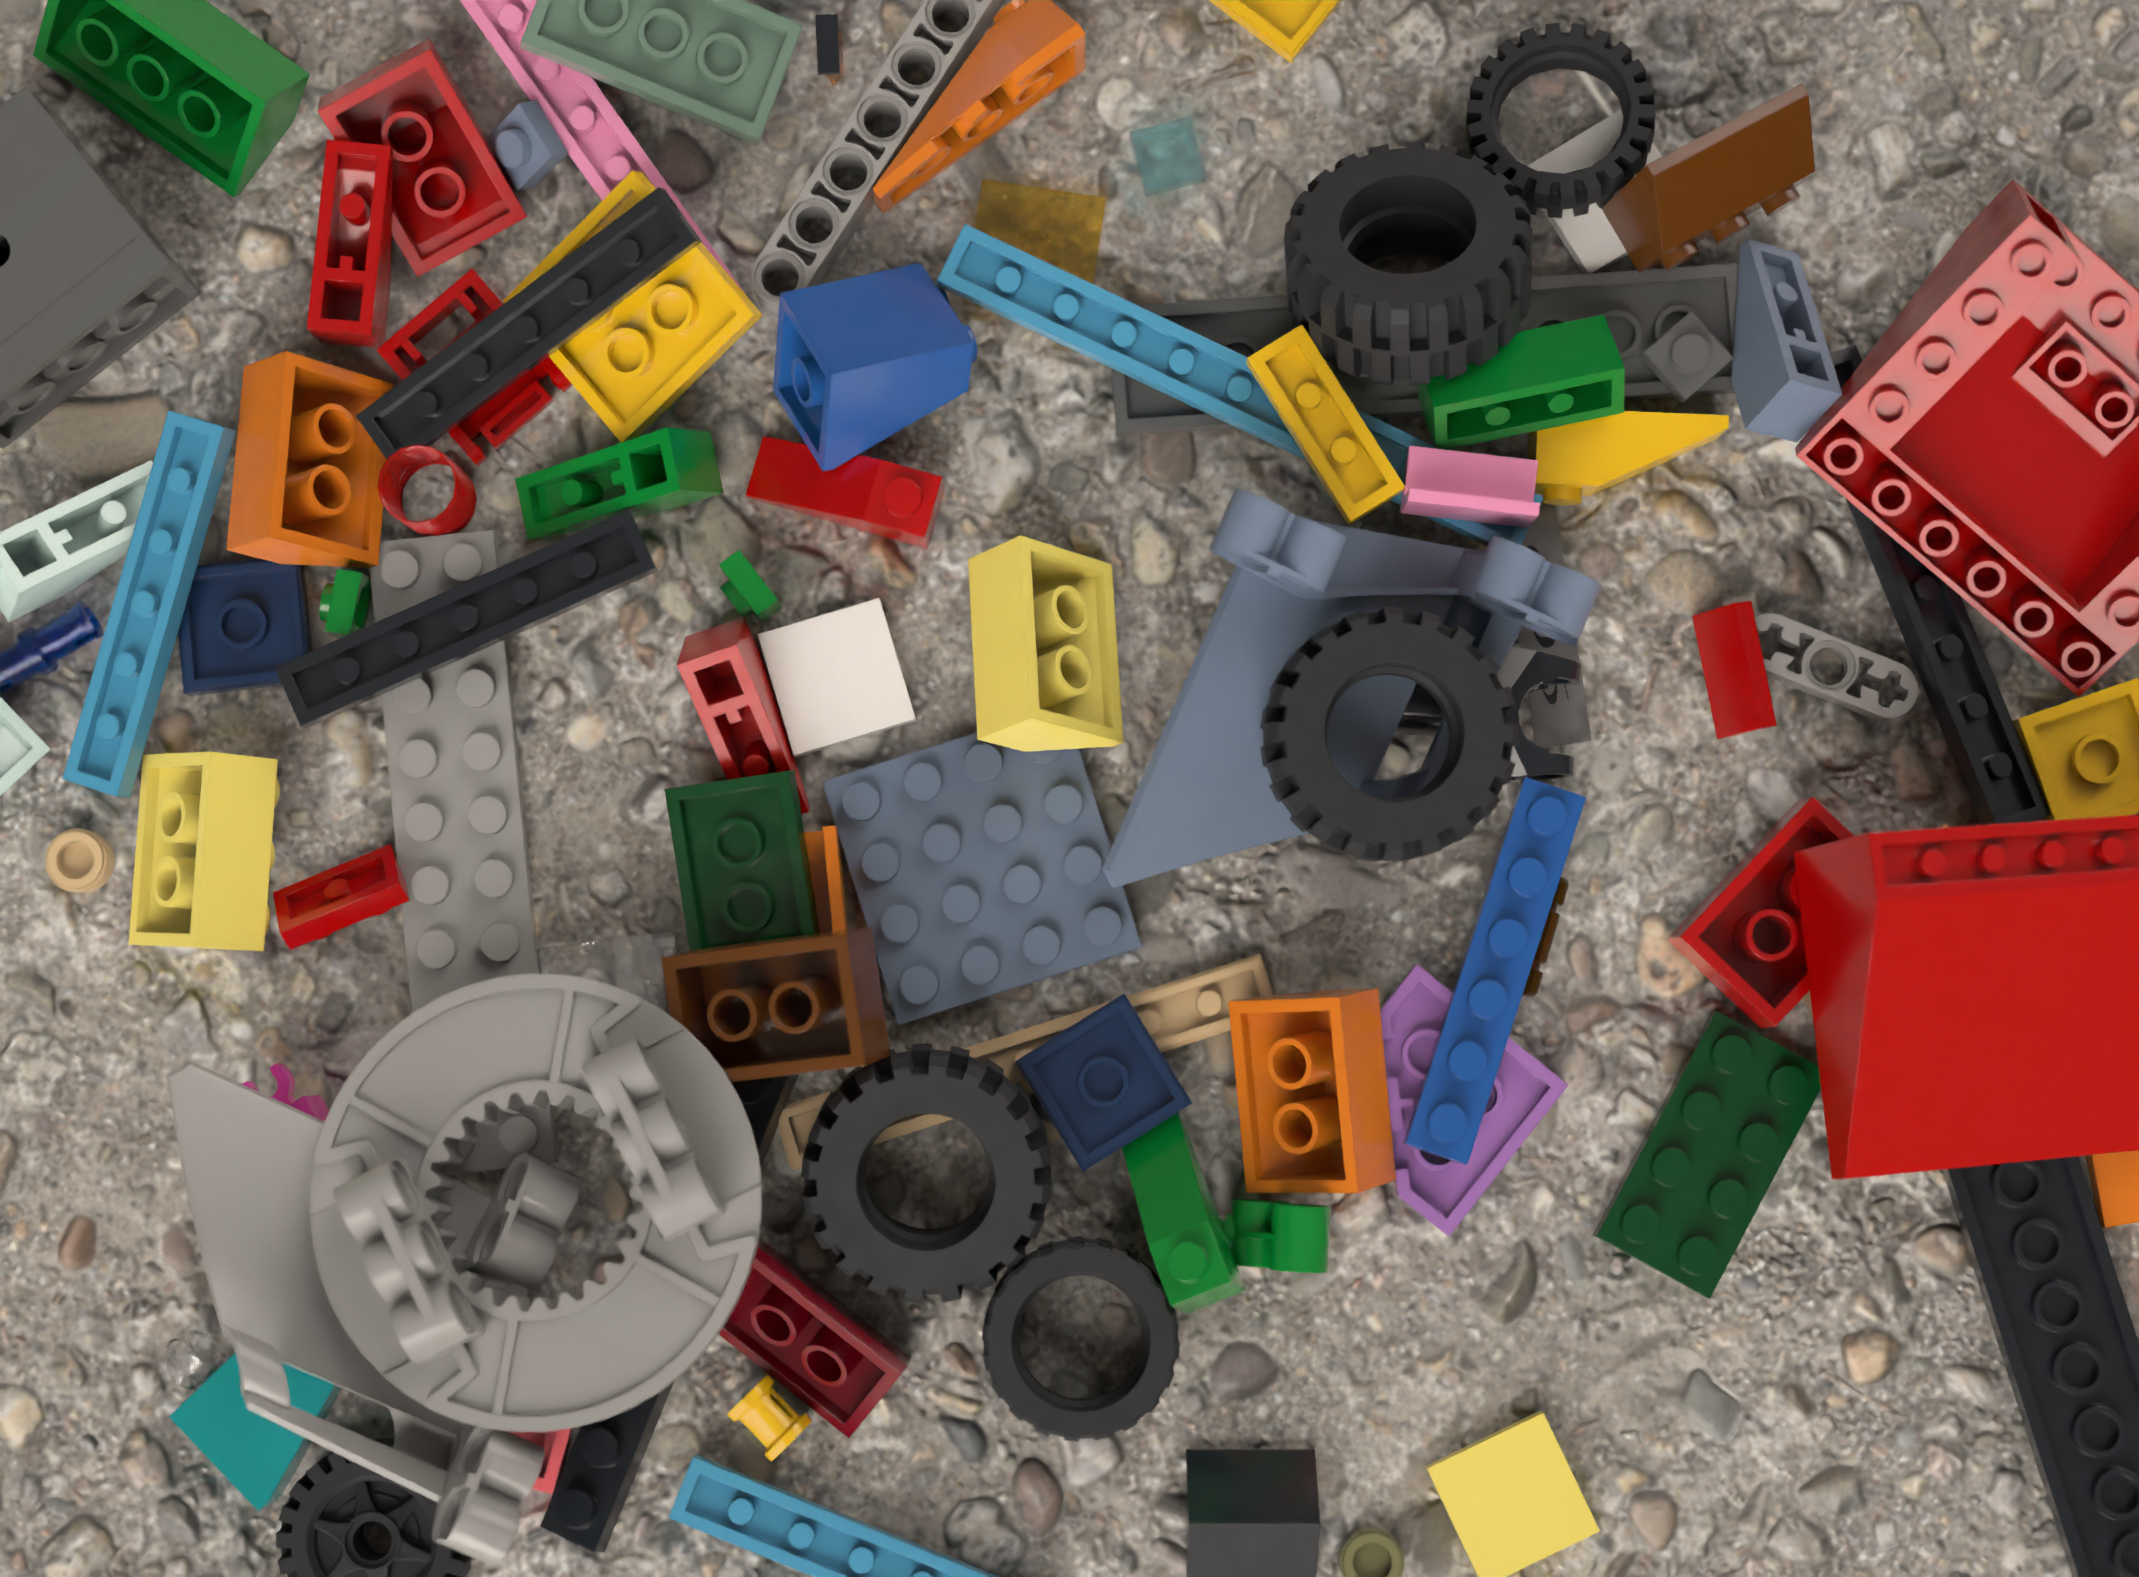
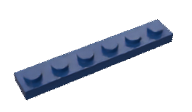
M1528 777L1521 779L1403 1144L1464 1165L1468 1164L1586 797Z

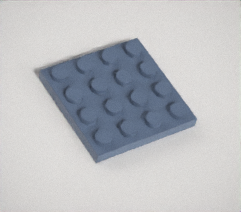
M977 733L822 781L867 927L872 926L875 952L898 1025L1142 948L1123 886L1111 887L1102 869L1111 847L1079 749L1023 752L977 740Z

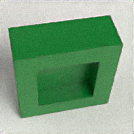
M737 550L719 564L729 579L720 586V589L742 617L753 610L761 622L764 623L783 608L740 550Z
M337 568L334 584L327 583L325 585L320 600L319 616L320 620L326 621L325 632L340 639L366 627L372 598L369 577L360 572Z

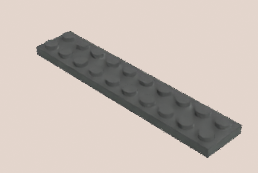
M1738 264L1675 267L1668 271L1665 268L1647 269L1640 274L1638 270L1533 277L1530 306L1527 316L1520 322V330L1518 332L1604 314L1625 367L1624 401L1672 398L1675 396L1643 362L1640 356L1692 311L1733 357ZM1287 295L1138 305L1246 357L1251 356L1295 329L1293 314L1289 311ZM1336 359L1330 363L1326 361L1356 409L1375 418L1423 415L1418 401L1417 385L1411 386V380L1394 379L1393 385L1375 383L1372 380V375L1361 373L1357 378L1341 371L1338 368ZM1733 360L1692 396L1735 393L1731 382ZM1111 368L1116 437L1236 429V427Z

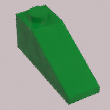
M666 427L515 479L528 540H538L583 530L627 510H630L634 518L679 508L724 493L711 432Z
M1179 1111L1123 1146L1122 1149L1147 1243L1170 1306L1185 1314H1189L1244 1292L1246 1288Z

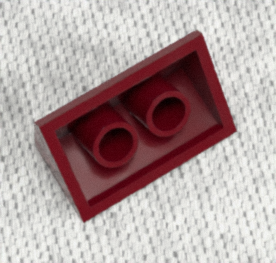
M759 1239L746 1285L736 1307L719 1335L836 1429L850 1438L904 1372L911 1357L764 1240Z

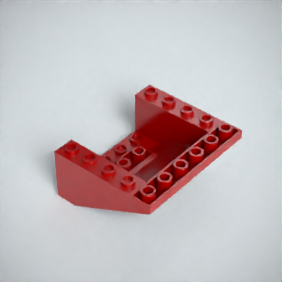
M2013 179L1966 227L1841 388L1842 395L1809 429L1795 447V452L1800 460L2067 688L2080 697L2139 641V289Z
M2139 814L1872 832L1794 852L1832 1180L2139 1150Z

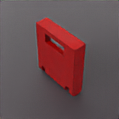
M472 268L376 351L403 381L428 362L414 345L462 305L476 321L446 347L501 307L503 303ZM548 357L450 430L448 434L469 458L479 466L487 457L482 448L473 442L475 439L483 434L494 448L498 450L554 402L553 398L540 385L544 380L550 377L552 383L563 392L567 391L572 386V383L551 358Z

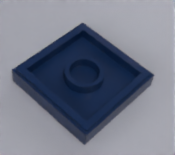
M263 559L197 566L178 630L183 692L185 695L194 696L282 686L275 667L312 651L304 565L279 564Z
M1125 994L1117 997L1015 1061L1082 1171L1087 1170L1192 1104V1101Z

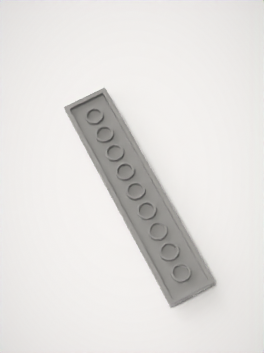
M492 529L381 541L379 564L376 567L369 568L374 623L501 567L497 533ZM507 638L381 695L396 856L410 901L401 904L411 1013L438 997L467 985L498 977L540 974ZM523 1100L521 1113L515 1115L498 1108V1123L494 1126L477 1122L475 1128L479 1139L476 1143L460 1141L457 1148L464 1160L461 1165L447 1166L445 1174L508 1168L513 1158L522 1151L549 1164L558 1163L554 1108L550 1100L546 1107L542 1109L527 1105Z

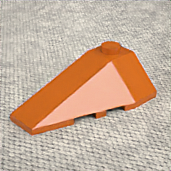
M1013 0L998 11L993 18L995 25L988 29L872 188L875 204L882 214L1085 70L1086 33L1081 26L1051 0H1028L1027 2L1025 0Z

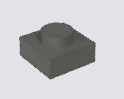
M1692 311L1640 356L1643 362L1681 404L1734 359Z

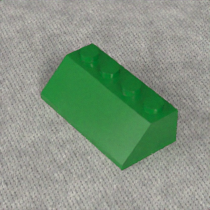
M48 0L33 56L233 197L244 190L294 122L310 76L307 71L206 0Z

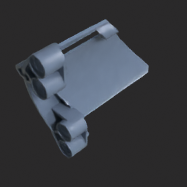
M1235 488L1209 550L1236 566L1102 869L1111 887H1120L1147 877L1237 851L1310 834L1307 831L1302 832L1289 819L1292 815L1282 801L1277 803L1269 787L1272 781L1268 768L1263 767L1260 748L1263 746V729H1260L1263 709L1267 706L1271 694L1270 689L1277 675L1290 660L1289 658L1311 636L1325 626H1331L1341 621L1345 616L1363 610L1367 614L1379 612L1383 607L1403 608L1404 613L1414 615L1424 611L1441 617L1440 624L1452 630L1461 627L1472 635L1475 639L1471 644L1483 656L1489 652L1501 668L1522 627L1565 644L1576 646L1602 585L1579 572L1548 562L1540 554L1504 538L1492 536L1485 551L1410 539L1306 519L1290 513L1286 508L1264 497ZM1395 675L1372 676L1350 686L1335 703L1327 725L1328 750L1338 772L1356 789L1381 798L1403 797L1425 787L1441 769L1449 744V731L1445 716L1440 723L1422 767L1418 771L1394 778L1375 779L1416 686V682Z

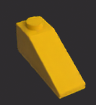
M1624 411V413L1529 432L1528 459L1538 460L1535 494H1543V503L1581 504L1582 496H1591L1716 440L1729 428V415Z

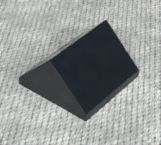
M1186 1449V1577H1316L1320 1512L1315 1449Z

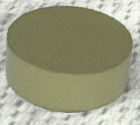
M1367 1526L1354 1530L1343 1540L1338 1553V1565L1343 1577H1401L1404 1570V1554L1397 1540L1389 1532L1378 1527Z

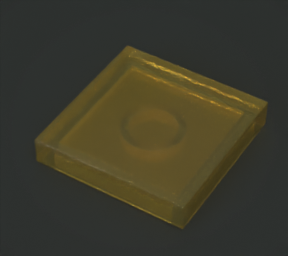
M982 179L975 229L1094 284L1106 198ZM963 298V306L985 309Z

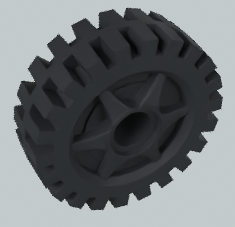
M393 1438L373 1439L391 1448L395 1442L392 1440ZM331 1452L319 1460L296 1482L289 1493L290 1498L288 1502L282 1507L279 1521H282L281 1529L276 1533V1548H281L282 1557L278 1560L281 1575L287 1574L288 1577H467L471 1568L470 1563L473 1557L432 1540V1528L437 1502L335 1452ZM368 1521L380 1522L389 1529L392 1536V1545L389 1552L377 1553L366 1545L363 1531Z

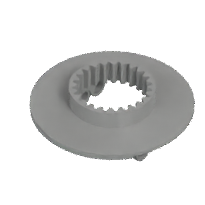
M519 974L493 978L464 986L438 997L414 1011L390 1029L365 1054L348 1076L330 1108L321 1129L313 1157L314 1166L310 1186L309 1212L313 1249L320 1278L328 1299L344 1330L364 1357L384 1378L403 1393L425 1405L430 1410L454 1420L482 1428L511 1432H547L580 1427L608 1419L634 1408L662 1391L690 1368L708 1349L725 1326L746 1285L759 1242L763 1189L759 1153L752 1126L742 1101L727 1074L709 1050L687 1028L665 1011L625 990L583 977L560 974ZM523 1100L527 1105L538 1109L545 1108L550 1100L551 1105L570 1110L574 1106L575 1112L591 1119L597 1116L596 1126L611 1134L614 1139L613 1145L616 1149L620 1150L626 1162L624 1167L626 1172H629V1178L633 1184V1188L629 1190L630 1197L643 1203L642 1211L628 1215L627 1222L637 1231L636 1238L620 1240L618 1244L625 1257L623 1263L606 1262L603 1266L607 1279L605 1283L599 1280L588 1279L583 1283V1297L577 1292H563L559 1295L558 1304L554 1298H535L531 1305L528 1297L509 1296L506 1300V1291L501 1288L486 1287L483 1289L485 1277L482 1274L462 1273L469 1259L465 1254L449 1253L448 1248L457 1239L455 1231L442 1229L440 1223L452 1214V1207L440 1201V1193L454 1189L455 1182L445 1174L447 1166L462 1164L464 1158L457 1148L460 1141L476 1143L479 1139L475 1128L477 1122L494 1126L498 1123V1108L515 1115L521 1113Z

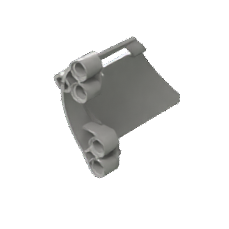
M191 1061L168 1074L167 1080L175 1132L196 1235L223 1336L232 1342L240 1370L239 1387L247 1409L437 1502L432 1528V1540L492 1566L498 1565L507 1554L515 1538L520 1521L518 1507L520 1502L529 1494L537 1480L544 1461V1447L507 1431L482 1428L460 1422L428 1409L425 1405L406 1395L384 1378L364 1357L346 1333L330 1304L320 1278L313 1249L309 1217L310 1186L314 1166L313 1157L325 1121ZM522 1151L513 1158L492 1196L452 1179L455 1182L454 1189L440 1193V1201L452 1207V1214L440 1222L441 1228L455 1231L457 1239L448 1248L449 1253L465 1254L469 1260L462 1273L482 1274L485 1277L483 1289L486 1287L501 1288L506 1291V1300L509 1296L527 1297L528 1291L537 1289L544 1280L556 1254L558 1246L556 1234L570 1216L578 1199L582 1182L580 1177ZM282 1363L388 1407L395 1427L393 1447L381 1444L291 1406L287 1379Z

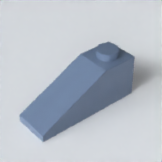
M1747 238L1740 246L1731 382L1745 429L1796 443L1842 395V391L1799 254Z

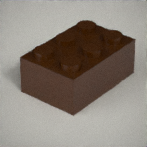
M872 926L695 949L661 958L669 1015L687 1028L709 1050L731 1082L861 1067L891 1056Z

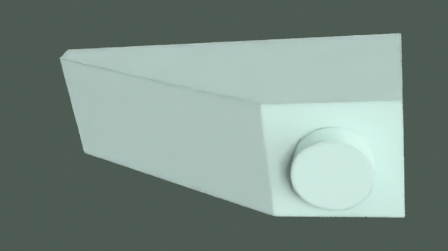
M151 460L0 532V610L8 622L64 596L127 554L153 462Z

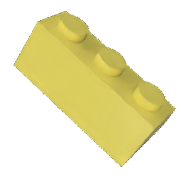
M1021 535L969 558L968 570L977 740L1023 752L1114 747L1124 743L1112 564Z
M219 752L143 754L128 945L264 951L265 935L269 929L271 919L267 903L270 870L275 861V847L272 842L274 808L280 795V785L277 779L278 759Z

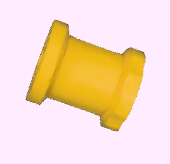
M766 1375L727 1415L732 1421L740 1420L766 1447L764 1455L772 1462L813 1420L807 1413L798 1415L772 1388L774 1381Z

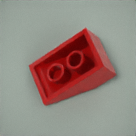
M430 38L319 98L318 113L335 140L390 145L393 148L392 236L417 277L527 217L521 202L485 139L486 137Z

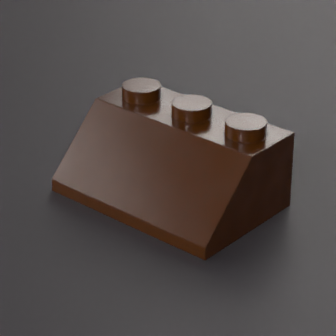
M1801 83L1647 164L1601 208L1639 274L1660 262L1666 271L1671 270L1700 251L1696 245L1699 241L1712 235L1717 244L1721 243L1750 225L1746 216L1762 208L1766 216L1769 217L1801 197L1796 187L1815 172L1810 104L1807 90Z

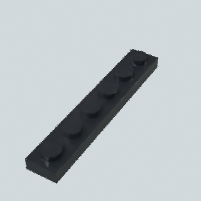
M658 187L357 414V419L386 459L403 447L415 444L432 445L702 242L666 190Z
M627 510L275 667V670L300 726L308 728L657 572L658 569L632 512Z

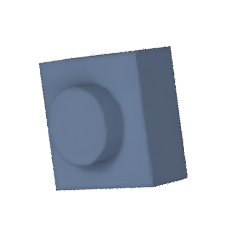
M537 100L519 103L485 138L517 191L534 188L568 154Z

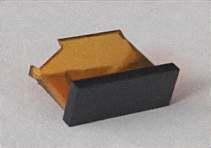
M815 15L818 75L826 77L831 82V85H837V82L843 78L842 31L839 28L838 15Z

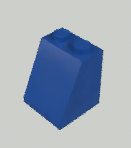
M921 263L780 293L773 392L822 471L839 467L968 391L971 363L977 359L975 336L968 325H963L950 307L945 290L935 285Z

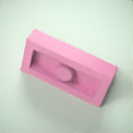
M1409 446L1406 453L1403 481L1406 488L1402 492L1400 513L1528 528L1539 516L1540 503L1534 502L1538 460Z

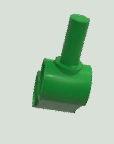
M1231 1199V1212H1227L1226 1218H1220L1237 1266L1263 1267L1284 1272L1327 1273L1330 1206L1294 1204L1273 1200Z

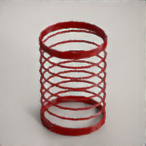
M415 444L400 448L387 458L379 472L377 488L381 503L390 515L424 537L458 533L468 525L475 513L477 495L474 483L463 469L444 453L432 446ZM434 464L450 466L455 480L453 498L447 508L432 519L420 522L408 520L404 513L402 496L404 487L410 477L422 467Z

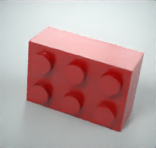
M1813 796L1795 802L1666 940L1759 1028L1776 1027L1810 991L1794 852L1854 837L1855 835Z

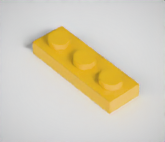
M1302 324L1247 358L1246 364L1348 525L1404 491L1406 487Z

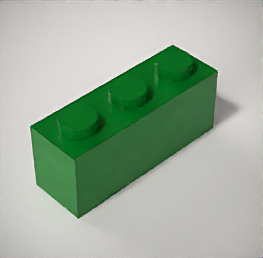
M1602 314L1517 332L1506 346L1501 347L1498 345V354L1478 367L1475 363L1467 365V372L1461 376L1446 380L1444 375L1430 377L1429 384L1417 385L1418 401L1434 448L1448 450L1624 413L1625 367L1606 318Z

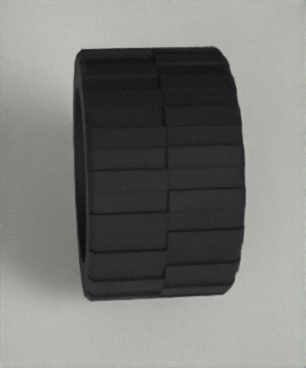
M1082 1236L1067 1237V1240L1049 1241L1039 1245L1037 1250L1028 1255L1025 1254L1024 1258L1013 1269H1010L1006 1275L1002 1276L989 1301L983 1324V1359L986 1371L989 1370L993 1380L992 1387L999 1399L1002 1398L1010 1407V1412L1020 1421H1026L1034 1426L1035 1431L1047 1436L1052 1434L1063 1437L1067 1441L1079 1442V1439L1094 1438L1096 1441L1109 1438L1110 1434L1120 1430L1125 1432L1138 1424L1137 1421L1147 1412L1151 1413L1160 1403L1159 1398L1164 1390L1169 1388L1175 1375L1173 1371L1175 1361L1179 1359V1325L1176 1312L1170 1306L1162 1282L1152 1268L1139 1259L1138 1255L1127 1248L1122 1249L1113 1245L1112 1241L1097 1238V1240L1082 1239ZM1091 1276L1111 1283L1129 1298L1140 1319L1142 1345L1136 1365L1120 1385L1100 1396L1076 1399L1061 1396L1048 1390L1033 1377L1025 1365L1021 1354L1019 1328L1025 1309L1040 1290L1052 1282L1065 1277Z

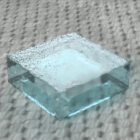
M1190 116L1130 132L1129 139L1145 197L1206 181V172Z

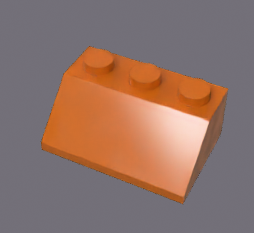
M288 351L244 366L226 550L279 564L362 568L378 566L383 504L380 500L377 485L379 472L387 459L356 415L391 390L394 384Z
M1378 988L1318 990L1228 1001L1246 1193H1360L1395 1181L1396 1173Z

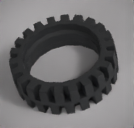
M1560 23L1546 24L1545 34L1538 36L1533 27L1520 32L1519 43L1514 44L1509 38L1500 44L1497 57L1493 58L1489 55L1481 65L1480 77L1475 76L1470 87V97L1467 100L1466 112L1467 140L1471 157L1475 155L1489 163L1494 168L1493 176L1501 172L1516 187L1517 194L1525 201L1529 213L1536 216L1538 208L1547 209L1548 218H1562V210L1573 209L1574 217L1588 214L1589 205L1595 202L1601 209L1613 198V194L1616 191L1619 192L1646 165L1655 132L1656 114L1651 80L1647 81L1646 69L1639 59L1632 60L1631 49L1622 41L1616 46L1612 45L1611 34L1597 29L1594 36L1587 35L1586 25L1572 23L1570 32H1560ZM1554 69L1584 71L1605 82L1618 97L1624 117L1621 135L1608 155L1591 167L1564 174L1536 171L1517 161L1502 143L1498 128L1500 108L1510 91L1529 76Z

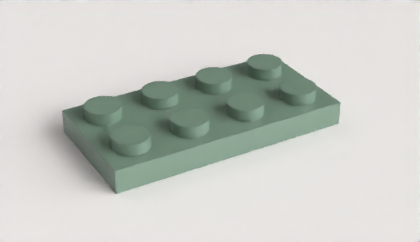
M537 0L522 37L520 48L758 145L803 25L745 0Z

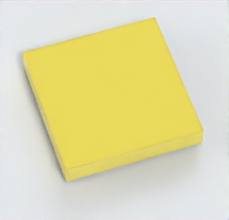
M1538 1411L1425 1466L1477 1577H1506L1600 1532L1542 1411Z

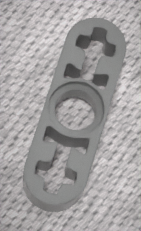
M1766 613L1755 617L1758 635L1772 628L1777 631L1775 642L1779 645L1794 649L1799 646L1800 638L1808 642L1797 657L1795 673L1787 669V666L1794 657L1782 652H1774L1767 659H1763L1767 677L1878 721H1887L1902 716L1914 706L1918 697V683L1912 671L1905 665L1779 614ZM1818 650H1831L1843 662V675L1834 685H1825L1818 682L1811 673L1810 661ZM1859 662L1866 665V669L1859 676L1871 682H1880L1886 679L1888 675L1894 678L1892 689L1901 693L1900 700H1892L1882 707L1877 704L1879 693L1863 685L1854 689V696L1847 694L1846 690L1854 683L1858 675Z

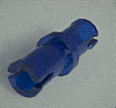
M83 601L74 604V607L36 630L33 627H27L17 634V642L0 651V697L39 673L43 676L50 675L58 670V661L91 641L103 637L104 631L93 611L88 606L86 607Z

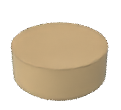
M75 828L60 833L52 840L46 852L45 865L50 879L59 888L70 892L88 893L99 889L109 880L114 870L115 857L110 843L102 835L94 831Z

